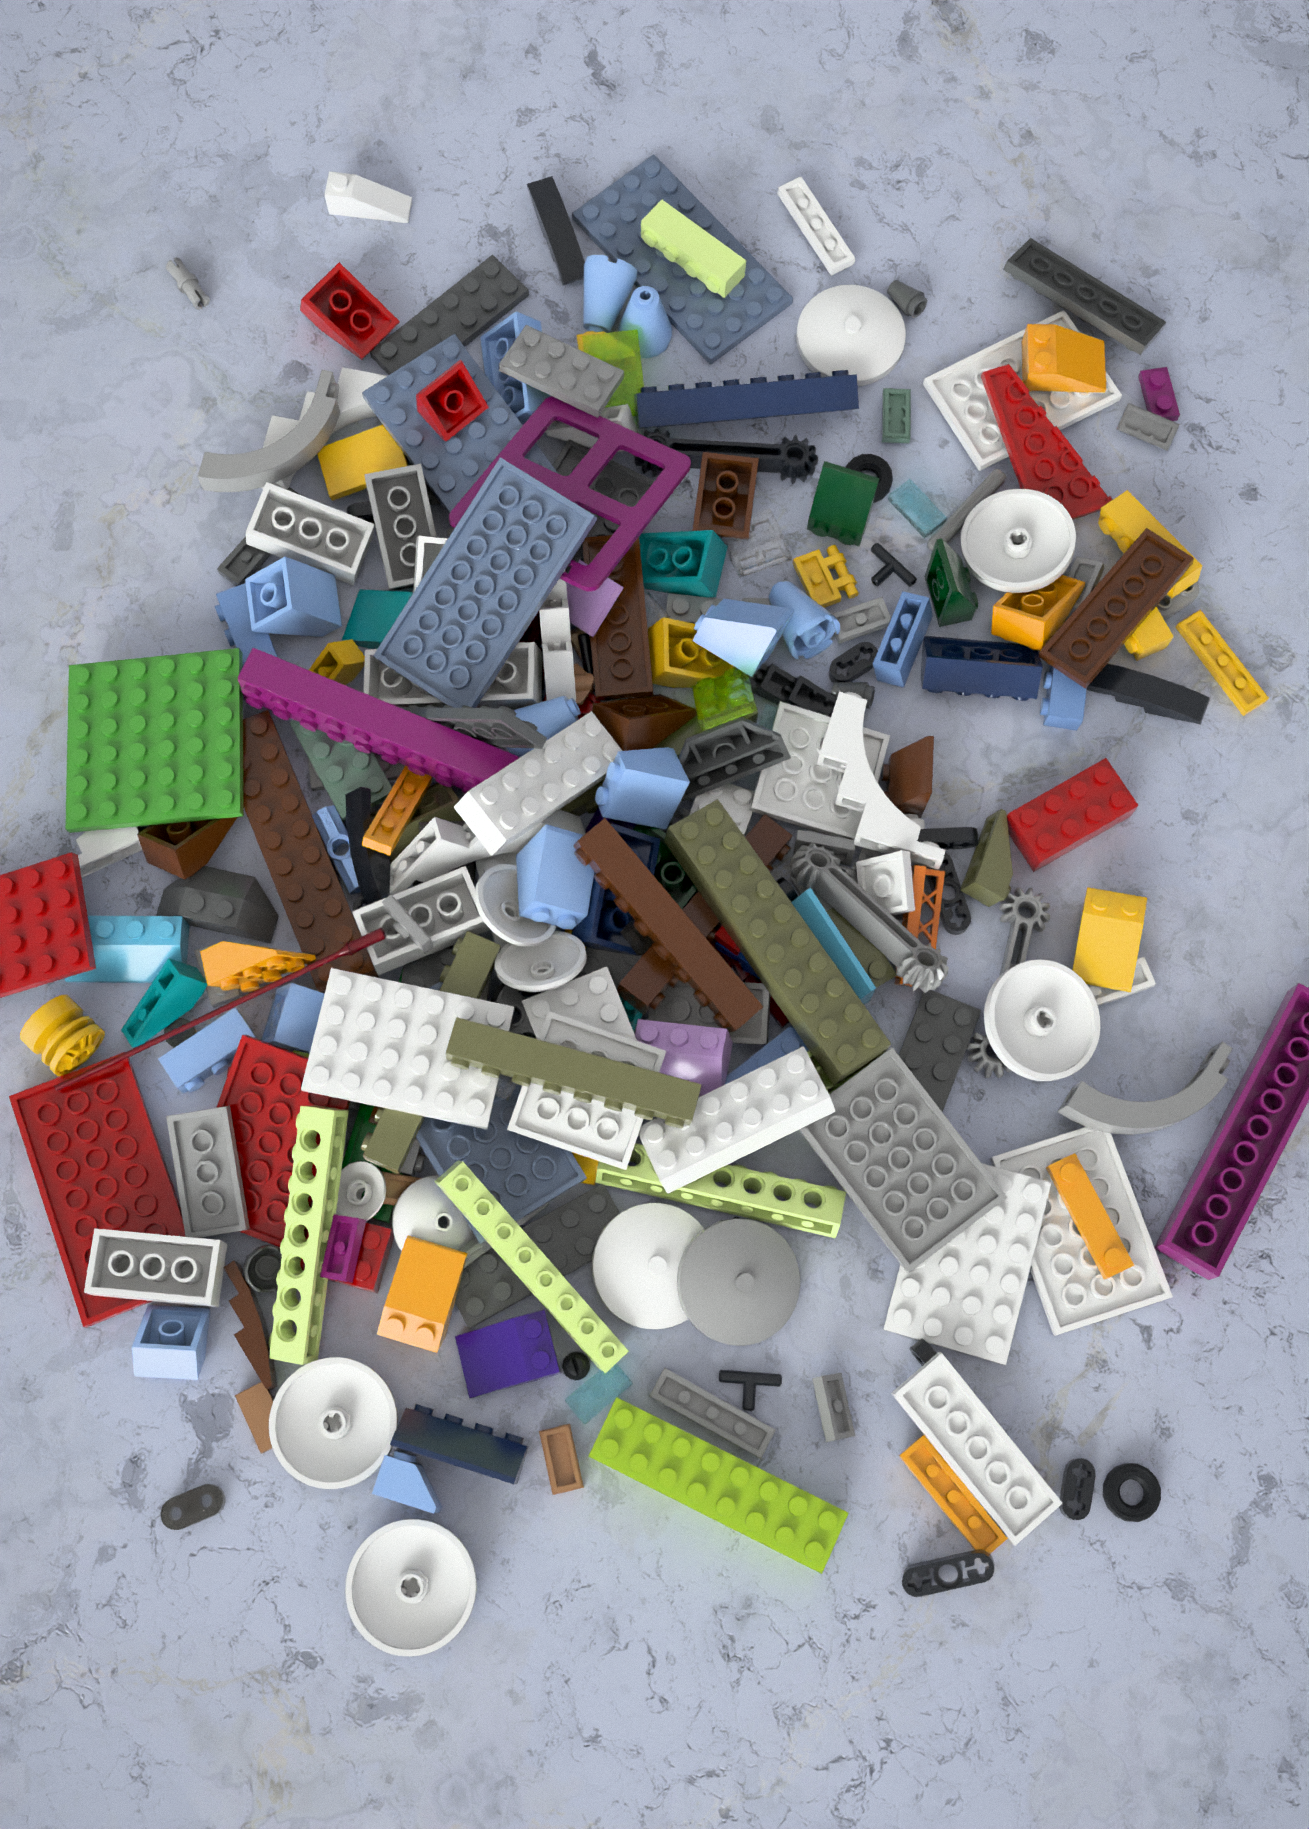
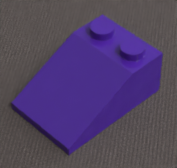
M545 1310L511 1318L455 1336L469 1398L561 1374Z

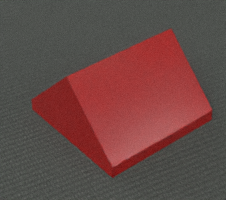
M461 360L416 394L417 412L444 441H448L489 408Z

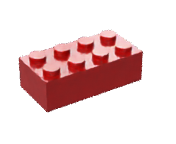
M1105 758L1008 813V832L1033 872L1131 817L1139 805L1108 759Z

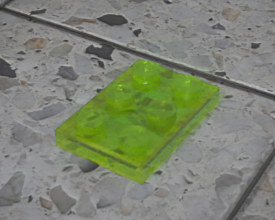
M638 330L582 336L585 353L624 371V379L605 408L628 404L632 416H636L634 394L640 393V388L644 387Z
M736 667L727 670L724 675L713 679L711 677L704 678L692 686L697 718L702 731L758 711L750 676Z

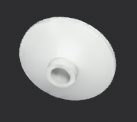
M360 1161L349 1164L341 1170L336 1215L361 1218L367 1221L380 1210L386 1195V1182L379 1168L371 1163Z

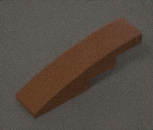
M232 1261L223 1268L239 1294L229 1300V1303L244 1326L234 1336L265 1388L272 1390L277 1387L274 1359H269L270 1348L267 1324L254 1289L244 1279L242 1266L240 1263Z

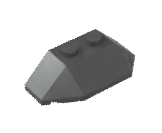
M739 717L686 738L678 759L690 783L681 801L683 802L791 759L781 734L748 719Z
M203 866L191 877L186 879L179 878L163 890L156 916H182L190 926L271 943L279 917L255 877Z

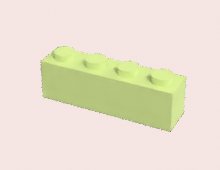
M661 200L641 220V238L648 246L655 247L661 251L669 261L676 262L684 268L689 276L698 278L711 292L718 293L725 298L745 277L746 260L665 201Z

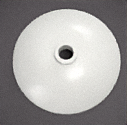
M495 865L486 870L479 878L475 888L476 905L482 919L496 935L509 943L529 947L543 943L553 934L556 928L555 925L535 922L532 919L519 916L516 865Z
M554 931L546 941L536 946L525 947L507 943L497 954L494 965L498 978L504 984L521 991L541 992L558 988L575 978L585 966L587 955L585 946L579 938L566 932Z
M438 1175L427 1176L413 1182L402 1192L395 1204L392 1215V1231L401 1252L408 1235L455 1250H459L475 1238L459 1209L434 1182L439 1178ZM442 1216H445L448 1221L447 1226L444 1228L438 1225V1220Z

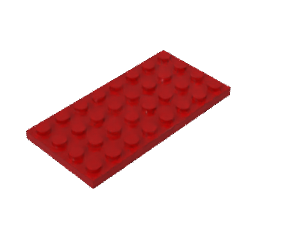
M118 1055L9 1096L83 1327L86 1328L152 1302L94 1296L84 1293L94 1228L186 1237L182 1211L130 1058L128 1057L59 1091H56L54 1088L55 1085Z

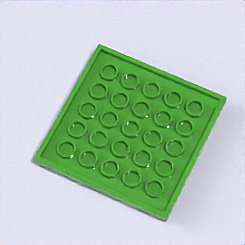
M240 648L69 665L65 829L69 833L244 816L243 693L237 679L243 668V653Z

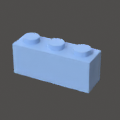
M235 1007L158 1058L175 1086L183 1094L187 1091L191 1093L201 1088L205 1083L204 1080L212 1074L219 1075L230 1067L229 1063L234 1059L242 1035L246 1034L254 1038L257 1037L242 1014Z

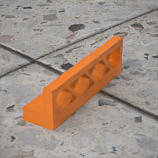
M913 865L911 870L915 911L903 913L902 925L917 939L918 934L923 932L929 943H931V947L936 949L945 871L926 869V866ZM925 875L937 877L935 890L928 895L923 891ZM932 896H934V903L930 900ZM926 902L933 912L932 919L923 925L920 921L921 907ZM929 925H931L930 933L926 929ZM895 976L894 985L912 987L910 984H903L902 977Z

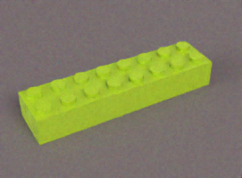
M617 1397L588 1457L821 1574L849 1514Z

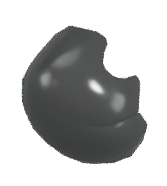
M263 1245L255 1248L246 1256L243 1265L244 1279L255 1291L261 1293L278 1290L276 1278L281 1267L282 1254L280 1248L272 1245Z

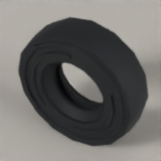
M861 454L854 457L846 465L845 468L858 472L870 470L877 475L879 482L873 503L882 500L889 493L893 482L892 469L888 462L880 456Z
M1124 1463L1114 1467L1107 1474L1103 1483V1498L1107 1508L1114 1516L1124 1521L1140 1522L1148 1519L1157 1511L1161 1501V1487L1156 1476L1148 1468L1140 1464ZM1129 1479L1139 1482L1143 1488V1498L1136 1505L1126 1504L1120 1496L1121 1485Z

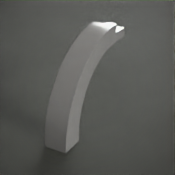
M321 371L316 392L307 413L295 428L283 438L264 448L246 453L217 454L205 452L197 476L202 489L214 492H240L262 488L266 482L276 483L295 473L312 460L330 438L341 413L337 402L339 384H336L333 372Z
M1223 1041L1212 1047L1191 1081L1177 1094L1168 1098L1147 1102L1122 1100L1106 1095L1081 1081L1072 1087L1057 1112L1076 1123L1101 1132L1133 1135L1162 1130L1198 1112L1221 1091L1228 1081V1078L1223 1076L1222 1073L1230 1063L1227 1057L1233 1048Z

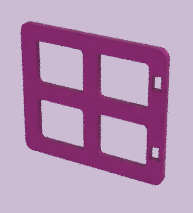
M551 396L540 404L449 514V521L453 528L457 526L501 457L580 507L619 525L618 529L589 565H582L571 560L568 564V567L571 568L569 573L564 571L559 578L584 591L592 592L600 588L690 471L691 460L683 453L601 416L597 418ZM554 421H561L598 438L597 442L568 476H562L524 458ZM619 450H624L664 469L633 507L626 506L589 488Z

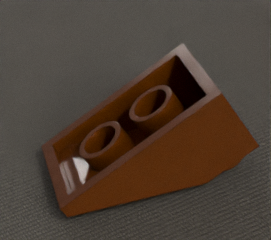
M703 452L692 531L714 530L721 537L749 539L759 458Z
M662 694L593 703L592 708L593 714L622 751L652 749L697 716V709Z
M926 736L892 753L888 763L882 766L881 780L886 781V791L883 792L904 815L916 814L918 818H921L932 794L934 736Z
M238 817L150 825L139 832L137 836L147 863L182 879L193 876L209 862Z

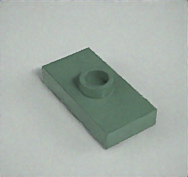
M883 388L882 442L909 443L911 431V389Z

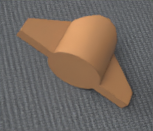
M574 664L577 705H582L588 695L594 692V676L591 673H587L580 665Z

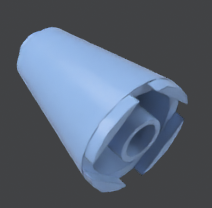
M591 255L586 258L584 263L583 327L588 331H604L609 334L637 279V269L618 258L617 262L613 263L608 261L609 256Z
M641 286L634 290L618 326V338L622 344L633 350L635 354L641 355V358L656 357L667 349L672 337V327L658 292L650 286Z
M790 581L778 582L771 588L769 601L772 606L786 607L794 610L782 635L789 652L795 659H799L798 656H804L805 659L812 658L823 652L833 643L831 640L834 632L837 635L840 632V623L835 616Z
M566 696L514 710L517 713V718L537 726V731L547 738L546 740L579 720L577 715L581 714L576 701L573 698L568 699ZM506 747L509 753L518 757H522L534 749Z

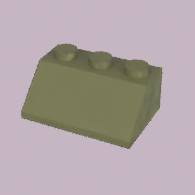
M439 783L429 786L391 853L390 864L419 834V822H430L434 817L446 821H464L454 808L460 800L451 787H446ZM379 810L371 813L370 817L375 818Z

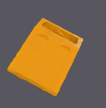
M227 941L219 942L200 951L208 986L221 987V990L224 991L241 989L243 993L253 992L260 988V984L274 982L282 978V974L295 972L304 968L305 964L316 960L315 955Z

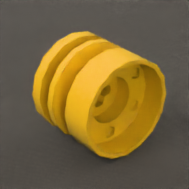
M67 994L59 995L42 1005L31 1015L20 1032V1039L35 1054H42V1062L50 1066V1070L57 1076L66 1075L85 1063L99 1048L105 1036V1031L95 1024L92 1018L83 1016V1009Z

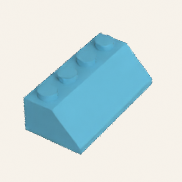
M807 889L791 903L864 1005L867 1004L876 990L875 985L812 889Z
M88 916L96 969L67 977L65 981L152 983L168 958L187 964L190 925L182 916Z

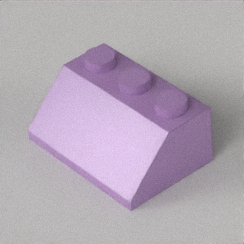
M638 1019L635 1031L637 1041L666 1051L659 1073L702 1084L699 1097L725 1085L733 1044L727 1029Z

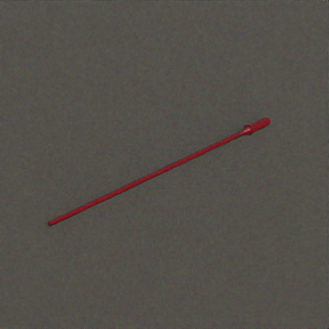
M380 927L349 943L346 942L339 951L57 1084L54 1088L56 1091L70 1086L341 956H354L355 953L386 939L385 932Z

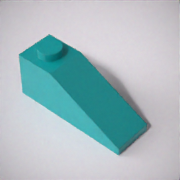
M170 958L167 959L121 1029L131 1047L135 1048L142 1045L194 1007L208 986L207 981L197 967Z

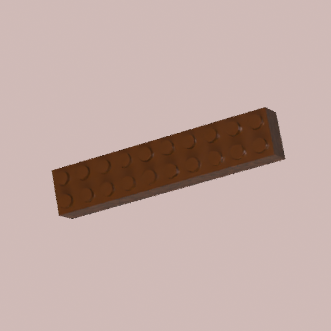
M266 710L243 719L244 809L302 953L312 954L316 957V960L307 963L308 966L339 951L346 942L349 943L362 937L269 711ZM367 948L355 953L354 956H341L310 971L317 991L325 993L331 968L379 978Z

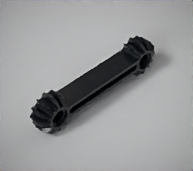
M658 427L654 430V433H650L647 429L644 431L645 437L687 455L691 460V468L701 469L703 452L759 458L757 472L781 473V481L788 477L791 478L790 481L794 484L796 478L805 482L807 475L812 476L815 473V466L818 464L815 445L808 446L809 441L807 438L798 441L797 435L793 437L792 441L784 437L781 444L672 439L668 430L661 434ZM634 455V463L636 466H641L643 474L651 470L652 475L655 477L657 471L662 472L664 470ZM795 457L798 458L800 461L794 462L791 461L789 458Z

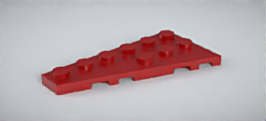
M1009 364L981 374L982 382L1020 489L1035 490L1051 496L1064 506L1072 520L1101 511V507L1113 500L1100 487L1101 483L1095 475L1092 476L1083 465L1082 458L1059 428L1053 426L1046 416V411L1042 406H1038L1030 396L1029 389Z

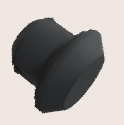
M572 1352L564 1358L562 1369L565 1376L569 1379L581 1380L589 1373L590 1362L583 1353Z

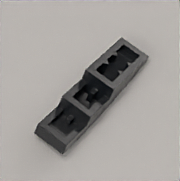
M553 176L528 183L527 188L543 237L546 238L553 262L555 261L562 285L584 279L585 261Z
M773 663L769 666L763 664L752 677L734 667L728 677L776 705H779L781 701L829 717L832 716L837 697L800 675L795 678Z
M1108 663L1087 686L1088 691L1115 696L1116 702L1144 707L1145 713L1200 725L1210 701V697L1182 685Z
M359 787L345 794L346 825L350 854L357 882L367 906L390 895V856L362 846L363 836L374 818L370 817L371 789Z

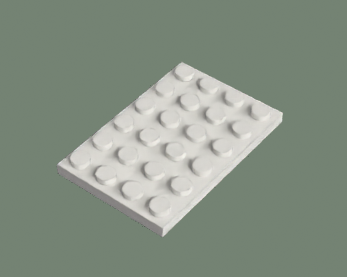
M1065 310L1036 323L1055 324L1079 332ZM1026 329L924 378V387L979 471L1009 457L982 382L981 374L1009 364L1022 380L1021 341ZM1107 372L1105 393L1029 391L1030 396L1037 405L1042 406L1046 411V416L1053 426H1057L1060 431L1120 401L1122 394Z
M331 968L301 1090L488 1129L499 1078L486 1076L481 1073L482 1069L469 1066L468 1070L454 1067L450 1064L451 1060L446 1059L445 1053L456 1017L509 1031L514 1006Z
M1084 1127L990 1158L994 1167L1052 1182L1030 1271L1054 1336L1173 1297L1111 1133ZM1074 1153L1077 1155L1134 1266L1105 1280L1046 1169L1047 1166Z
M982 1163L1007 1198L910 1273H907L900 1264L883 1330L917 1340L923 1338L930 1344L1006 1365L1052 1182Z

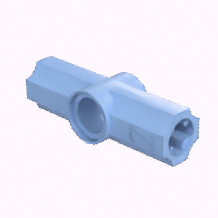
M335 805L326 806L312 815L313 820L351 895L360 893L350 847L345 855H336V849L339 845H349L347 829Z

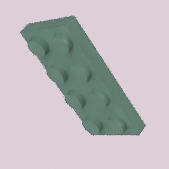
M296 720L290 722L296 737L343 822L346 821L345 794L359 787L371 789V808L385 801L392 786L373 752L369 754L357 750L354 744L344 740L340 743L329 738L327 733L318 729L316 731L307 730Z

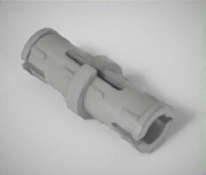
M173 258L177 266H175L172 260H169L166 264V269L176 280L180 292L188 296L196 309H202L199 301L206 307L210 302V298L199 286V281L195 274L187 270L180 258Z

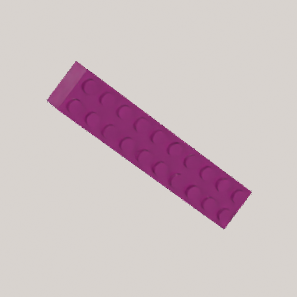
M252 648L237 678L244 699L250 706L257 709L264 707L272 710L274 715L283 720L294 719L300 722V725L307 730L316 731L318 729L323 731L334 741L340 743L344 740L354 744L357 750L369 754L374 752L381 755V758L390 764H403L408 766V769L414 774L420 776L427 774L434 777L436 782L443 786L451 787L454 785L463 789L462 791L465 794L520 758L256 648Z
M1298 983L1287 991L1154 1246L1155 1250L1207 1280L1220 1276L1309 1101L1308 987Z

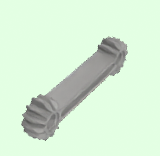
M811 843L809 846L802 845L790 861V876L796 879V885H804L806 890L809 888L814 889L897 966L896 975L903 978V984L912 985L913 991L920 988L926 993L930 989L936 990L941 985L949 969L947 966L948 958L941 955V949L932 948L931 943L923 945L840 868V859L834 857V851H827L824 849V845L817 847L814 843Z
M1020 887L1016 888L1014 895L1009 893L1005 899L1006 903L1000 905L999 909L1004 912L1000 917V922H1009L1011 925L1000 975L1015 966L1011 964L1018 930L1022 932V939L1016 965L1025 962L1032 928L1042 932L1045 929L1043 922L1050 920V915L1045 912L1050 908V903L1040 902L1044 897L1043 893L1038 894L1037 897L1033 896V888H1028L1025 894ZM1018 908H1027L1031 912V917L1025 918L1021 916ZM979 1033L973 1035L972 1038L975 1043H969L967 1049L974 1054H971L967 1059L968 1062H978L974 1068L975 1072H979L984 1068V1076L986 1078H989L993 1071L997 1078H1001L1004 1075V1070L1007 1072L1012 1071L1000 1059H992L987 1055L986 1047L991 1046L987 1034L985 1037Z

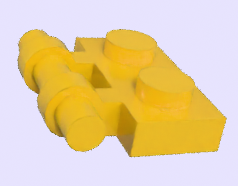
M831 545L826 549L829 557L823 558L818 549L794 558L792 563L806 594L823 608L841 602L842 597L839 592L841 590L846 591L849 599L859 595L855 586L857 584L855 577L849 573L845 565L847 560L844 554L839 552L836 545ZM829 569H835L839 578L833 580Z

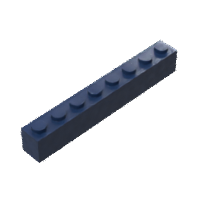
M848 370L832 371V377H821V372L806 373L805 379L794 380V375L777 376L778 381L767 382V377L750 378V384H740L739 379L724 380L723 386L712 387V382L695 383L696 388L685 389L684 384L668 385V391H657V386L640 388V393L634 394L637 429L855 410L859 409L857 374L849 375Z

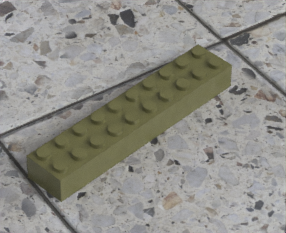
M717 799L669 826L664 839L665 844L738 946L745 959L832 1084L835 1086L884 1054L891 1045L890 1041L720 801Z

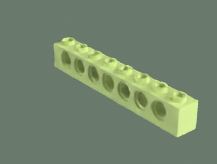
M316 1105L301 1106L296 1118L298 1131L296 1144L292 1150L294 1163L292 1175L288 1182L290 1195L284 1214L286 1227L280 1246L282 1259L276 1278L278 1291L272 1310L274 1323L268 1342L270 1348L269 1359L301 1365L318 1360L328 1279L320 1277L333 1215H336L349 1110ZM317 1133H319L321 1138L319 1146L316 1143ZM313 1164H315L317 1169L315 1177L312 1174ZM309 1195L313 1200L312 1208L308 1204ZM305 1227H307L309 1231L308 1239H306L304 1235ZM301 1258L304 1260L305 1263L304 1271L300 1266ZM297 1290H298V1291L300 1292V1294H301V1301H300V1302L298 1301V1299H297V1297H296V1292H297ZM293 1321L297 1326V1333L293 1331Z
M637 1143L634 1145L629 1162L636 1163V1166L628 1165L627 1169L624 1170L599 1161L595 1183L832 1238L837 1236L846 1196L845 1191L838 1190L833 1186L810 1184L803 1179L784 1178L773 1172H758L742 1165L723 1166L667 1194L659 1181L644 1146ZM722 1182L726 1185V1187H720L715 1183ZM752 1189L756 1192V1194H750L745 1190ZM775 1196H782L786 1201H780ZM805 1203H812L817 1208L808 1207Z
M456 1161L434 1181L598 1369L607 1373L629 1352L463 1161Z

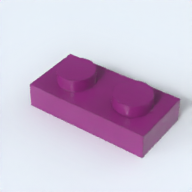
M1161 367L1140 371L1138 378L1147 411L1168 420L1177 421L1180 413L1168 368Z
M333 1215L320 1277L353 1283L366 1220Z

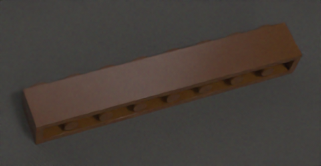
M764 814L745 838L769 872L772 873L774 870L771 867L777 859L781 862L790 852L791 847L788 844L793 835ZM698 891L683 908V911L710 944L715 941L714 935L722 924ZM655 943L652 944L621 980L617 988L618 995L643 1015L650 1008L655 1011L664 1001L666 996L663 993L669 986L674 989L680 982L673 972L675 969L668 958L663 960L654 950L653 946Z
M606 818L573 845L576 849L574 854L584 866L589 864L595 871L594 878L598 884L605 890L609 888L616 896L614 902L624 913L629 912L636 920L634 922L636 929L644 937L648 935L655 943L653 948L663 960L668 958L675 967L673 972L676 977L684 984L688 982L695 991L693 996L697 1002L703 1007L708 1006L715 1014L712 1018L719 1028L727 1029L729 1032L737 1031L763 1008L762 1004Z

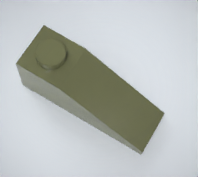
M1003 809L986 818L978 840L979 844L975 848L960 891L988 907L1004 901L1011 891L1009 884L1013 876L1007 814Z
M834 908L826 911L876 988L897 976L886 956Z

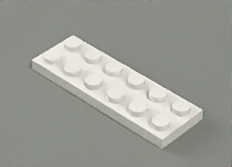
M941 1352L934 1355L891 1393L1013 1545L1016 1546L1062 1504L1060 1499Z

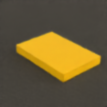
M383 424L325 445L317 453L327 491L332 501L366 489L364 474L409 466L406 455Z

